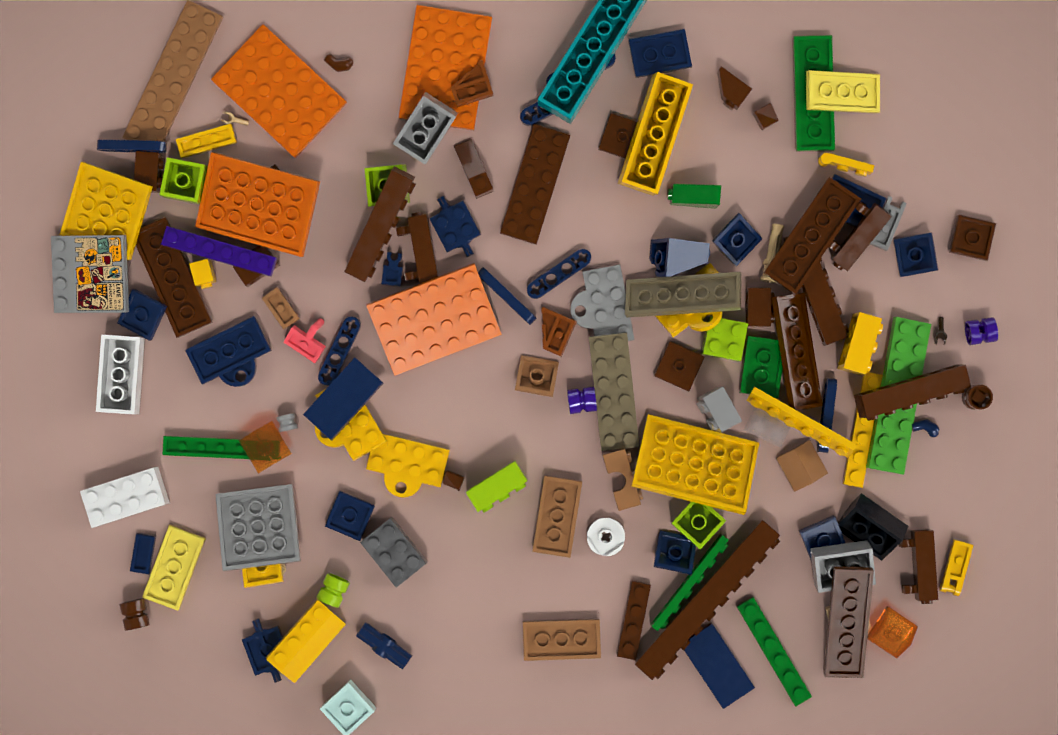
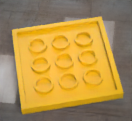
M80 162L60 235H126L127 260H131L153 186L86 162Z

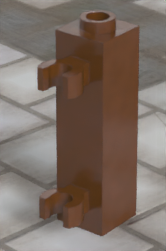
M860 201L855 209L862 213L864 217L841 245L835 240L830 244L829 248L835 251L831 256L834 261L832 264L839 270L845 269L848 272L892 217L890 213L878 204L874 203L869 209Z
M416 212L411 214L412 217H408L409 226L398 227L396 232L398 237L411 234L417 271L404 273L405 281L419 279V284L438 277L427 214L423 215V212Z
M910 530L911 539H903L899 547H912L914 585H901L902 593H915V599L921 601V604H933V600H938L934 530Z

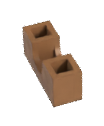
M620 449L603 454L607 473L620 472L625 477L624 486L619 490L613 491L618 510L621 511L641 505L640 500L643 499L641 489L631 486L635 470L631 471L629 463H632L630 452Z

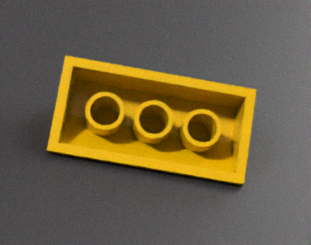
M317 599L267 655L266 660L295 683L346 624Z

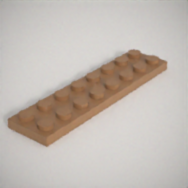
M187 0L122 138L126 140L165 142L222 22L223 16Z

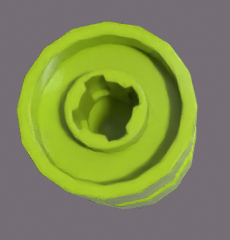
M327 573L323 581L325 587L319 590L316 598L325 604L339 608L343 600L341 594L346 593L350 582L335 574Z

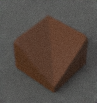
M771 103L753 113L761 130L779 121Z
M448 470L445 473L443 484L460 491L465 477Z

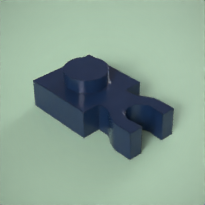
M387 252L389 266H383L381 284L401 287L403 267H398L402 260V254L398 253V259L392 260V253Z

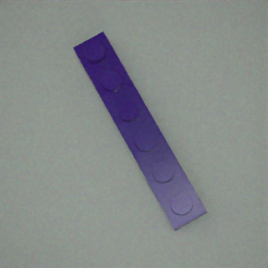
M169 226L166 227L161 245L270 277H272L277 258Z

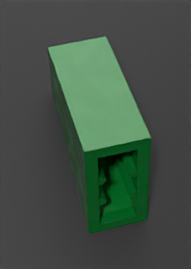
M673 184L672 189H668L667 200H671L670 205L716 209L720 205L722 185Z

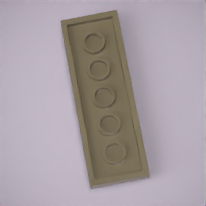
M741 272L626 280L625 315L629 318L741 310Z
M627 332L590 336L589 346L601 451L639 447Z

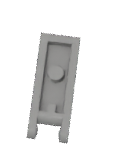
M891 196L887 197L883 209L890 213L892 217L870 243V245L885 251L888 250L907 204L902 202L900 208L890 205L892 201Z

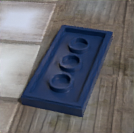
M354 357L303 415L330 440H333L384 383Z
M712 623L703 628L697 636L693 635L688 639L691 643L684 651L723 709L755 688Z

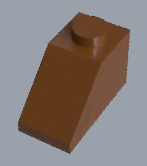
M721 66L717 72L721 99L727 108L737 110L752 88Z

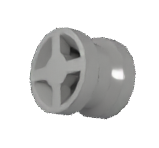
M295 413L276 417L280 424L279 432L298 428L294 421Z

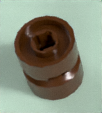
M971 385L970 388H966L965 392L962 393V401L969 409H986L993 401V393L985 385Z
M144 598L119 604L121 613L125 616L123 619L125 631L150 625L148 614L143 613L146 609Z

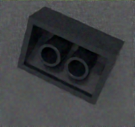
M862 493L850 504L838 521L842 534L854 542L868 540L873 549V555L881 561L903 541L909 527Z

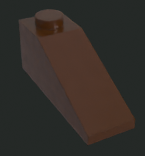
M472 139L454 146L476 199L494 192Z

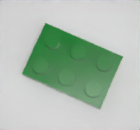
M747 336L739 393L750 394L753 388L756 387L774 398L779 397L783 366L778 340Z

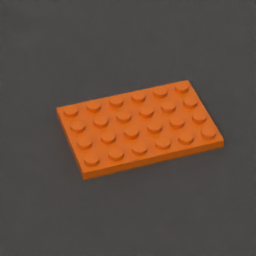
M417 5L399 119L408 120L424 93L427 92L458 112L450 127L474 131L479 101L457 107L451 87L457 81L462 80L468 71L470 72L475 68L480 60H483L485 67L492 17Z
M264 24L211 79L294 158L307 147L347 104L335 90Z
M211 152L195 227L304 257L320 181Z
M474 263L366 304L394 376L502 335Z

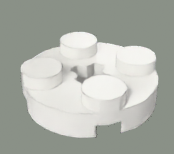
M612 518L595 520L587 531L588 545L596 554L612 556L618 553L624 545L625 531L621 524ZM603 532L611 533L609 542L601 540Z

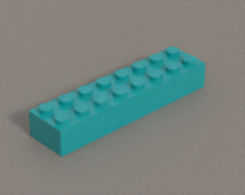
M599 0L539 96L538 106L572 124L647 0Z

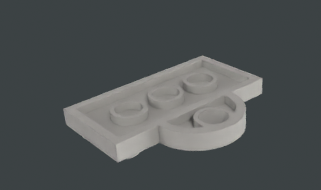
M615 265L583 271L586 291L576 295L571 303L570 311L573 320L577 321V324L583 328H593L594 336L627 332L628 341L634 340L631 319L625 315L626 292L621 266ZM577 306H583L586 309L584 316L579 317L575 314Z

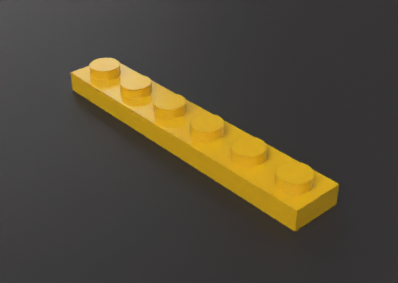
M871 372L863 375L860 393L881 387L883 375ZM856 410L851 441L857 445L847 458L843 484L863 488L874 420L867 421V418H859L858 410Z
M756 387L753 388L746 400L752 406L766 411L771 417L782 420L787 426L794 427L801 431L803 435L812 437L821 445L833 449L840 456L848 458L857 445Z

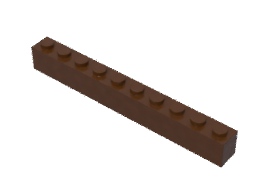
M762 520L635 665L651 680L655 677L659 679L665 672L663 667L667 663L671 665L677 659L676 653L681 648L684 651L691 643L688 639L693 634L697 636L704 628L701 624L705 620L710 621L716 615L714 610L718 605L724 606L729 600L727 595L731 591L735 593L742 585L740 580L744 576L748 578L755 571L752 567L756 562L761 564L768 556L765 552L769 548L774 549L778 545L780 535Z

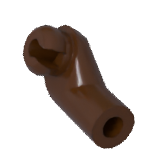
M328 54L324 59L337 72L348 71L353 66V60L350 57L337 60L331 54Z

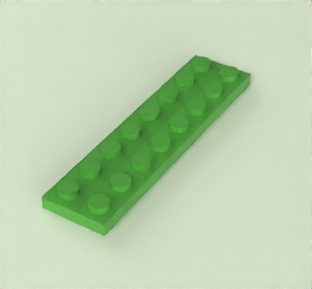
M893 317L881 387L922 375L931 324ZM913 404L911 409H897L896 413L891 415L880 414L878 415L879 418L874 420L866 468L904 475L917 404Z

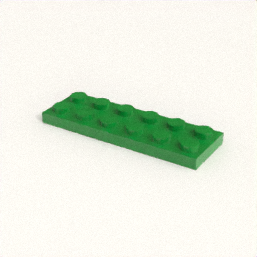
M832 35L794 36L796 152L834 151V111L806 110V71L833 72Z

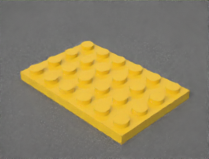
M648 414L631 486L745 515L759 442Z

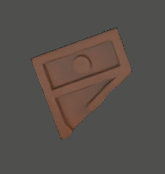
M480 60L475 68L470 72L468 71L462 80L457 81L451 87L457 107L494 96L483 60Z
M542 307L543 349L562 357L577 321Z

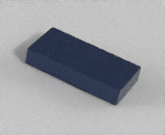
M136 533L130 572L150 574L156 536Z

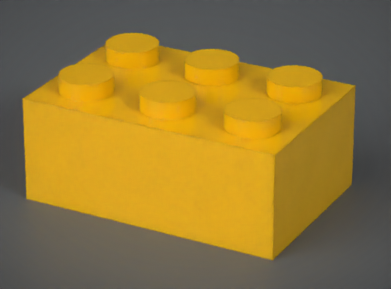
M862 312L852 314L848 328L849 333H847L848 338L845 339L837 369L857 375H866L867 372H870L873 363L870 359L878 346L876 338L883 329L882 318Z

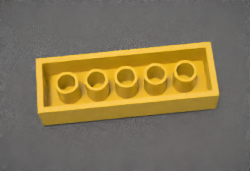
M660 72L652 75L617 184L652 196L658 194L693 84Z

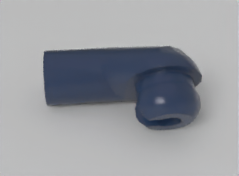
M928 419L916 421L912 424L913 432L924 429L930 437L934 438L939 435L938 425Z

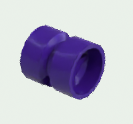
M994 317L981 319V322L978 320L965 322V336L969 346L981 344L982 341L985 343L998 341V327Z
M594 387L583 388L582 391H579V389L567 390L570 414L581 413L583 409L586 412L597 411Z

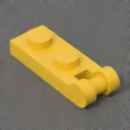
M824 153L818 158V164L822 167L829 164L837 166V170L856 171V175L863 177L873 173L875 166L830 153Z
M953 539L939 591L944 593L948 591L955 596L960 595L974 545ZM950 579L956 580L955 585L949 584Z

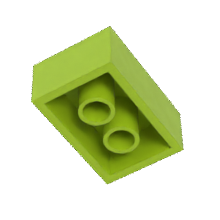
M515 460L467 490L466 494L477 512L482 510L485 513L493 508L494 505L492 503L499 500L501 503L510 497L509 493L514 489L518 492L526 487L525 482L528 479Z

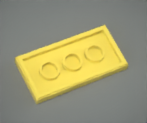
M806 71V110L880 113V74Z
M169 525L142 598L178 611L206 538Z

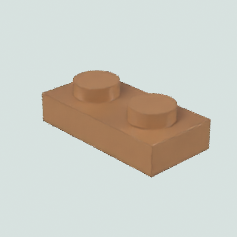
M278 287L262 298L284 330L300 319Z

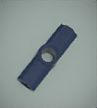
M365 622L356 637L372 647V650L384 659L387 658L402 670L413 656L397 645L393 638L379 632L367 622Z

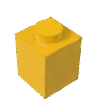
M204 259L189 263L195 286L201 287V289L213 287L212 283L217 281L212 261Z

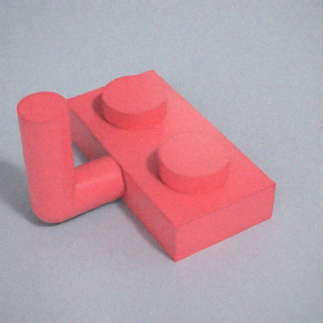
M319 318L311 325L307 333L294 325L286 336L284 343L313 363H316L326 346L313 337L317 330L324 325V320Z

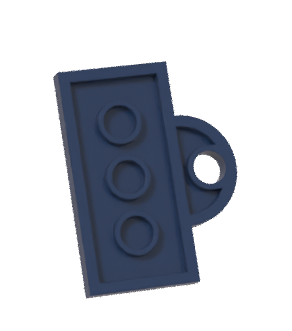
M253 316L185 351L202 385L220 377L227 385L241 387L253 380L257 370L255 359L272 350L256 317ZM239 371L246 373V379L243 382H239L236 379V374Z

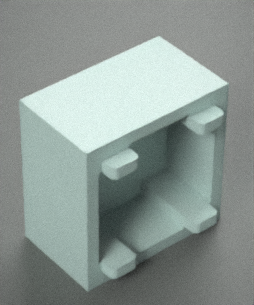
M350 679L322 705L320 710L343 735H350L375 712L376 706Z

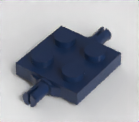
M444 196L441 199H437L442 210L439 214L429 219L446 252L448 253L456 248H463L466 257L473 255L474 253L469 243L480 236L481 233L465 202L461 201L456 205L449 206Z
M259 619L253 620L251 622L256 632L242 639L255 676L271 672L274 683L282 680L279 671L266 660V657L283 638L280 627L278 625L270 629H263Z

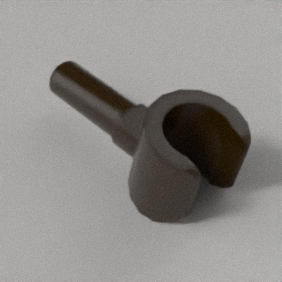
M939 317V329L934 340L936 345L939 338L944 340V345L946 344L947 334L944 332V317Z

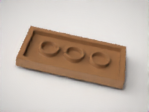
M544 475L532 552L571 557L582 481Z
M600 619L523 621L524 661L601 658Z

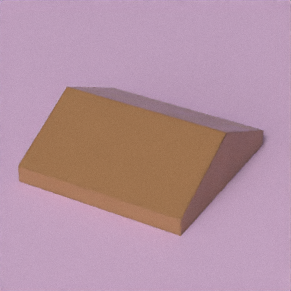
M521 355L515 390L553 397L559 362Z
M810 440L776 458L794 492L828 474Z

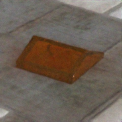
M273 421L239 440L258 474L292 454Z
M887 606L869 632L867 639L895 658H898L911 646L918 626Z

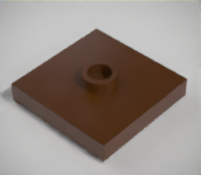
M611 113L598 150L626 159L637 122Z
M957 215L949 253L988 261L996 223Z
M669 341L654 377L689 392L705 357Z

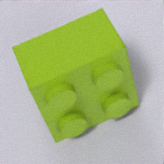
M167 157L160 196L200 205L208 167L204 164Z
M406 164L364 168L368 207L375 206L394 166L407 172ZM409 193L405 198L408 201L407 203H410Z
M709 316L707 322H710L713 316ZM721 318L714 328L705 331L701 355L740 362L748 323Z
M690 502L671 524L701 550L726 520L712 507Z

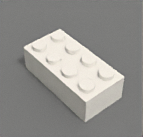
M101 335L96 412L139 414L145 338Z
M153 467L80 491L91 528L170 503L159 467Z

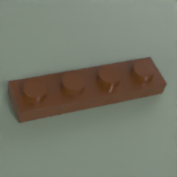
M637 581L631 582L617 657L636 660L651 584Z

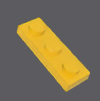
M227 124L178 138L176 143L180 157L183 159L235 144L237 140L232 124Z

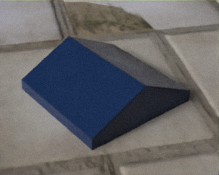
M738 213L712 242L735 266H738L762 240V237Z
M932 232L894 239L900 277L938 271Z
M660 530L653 567L691 575L696 546L684 535Z

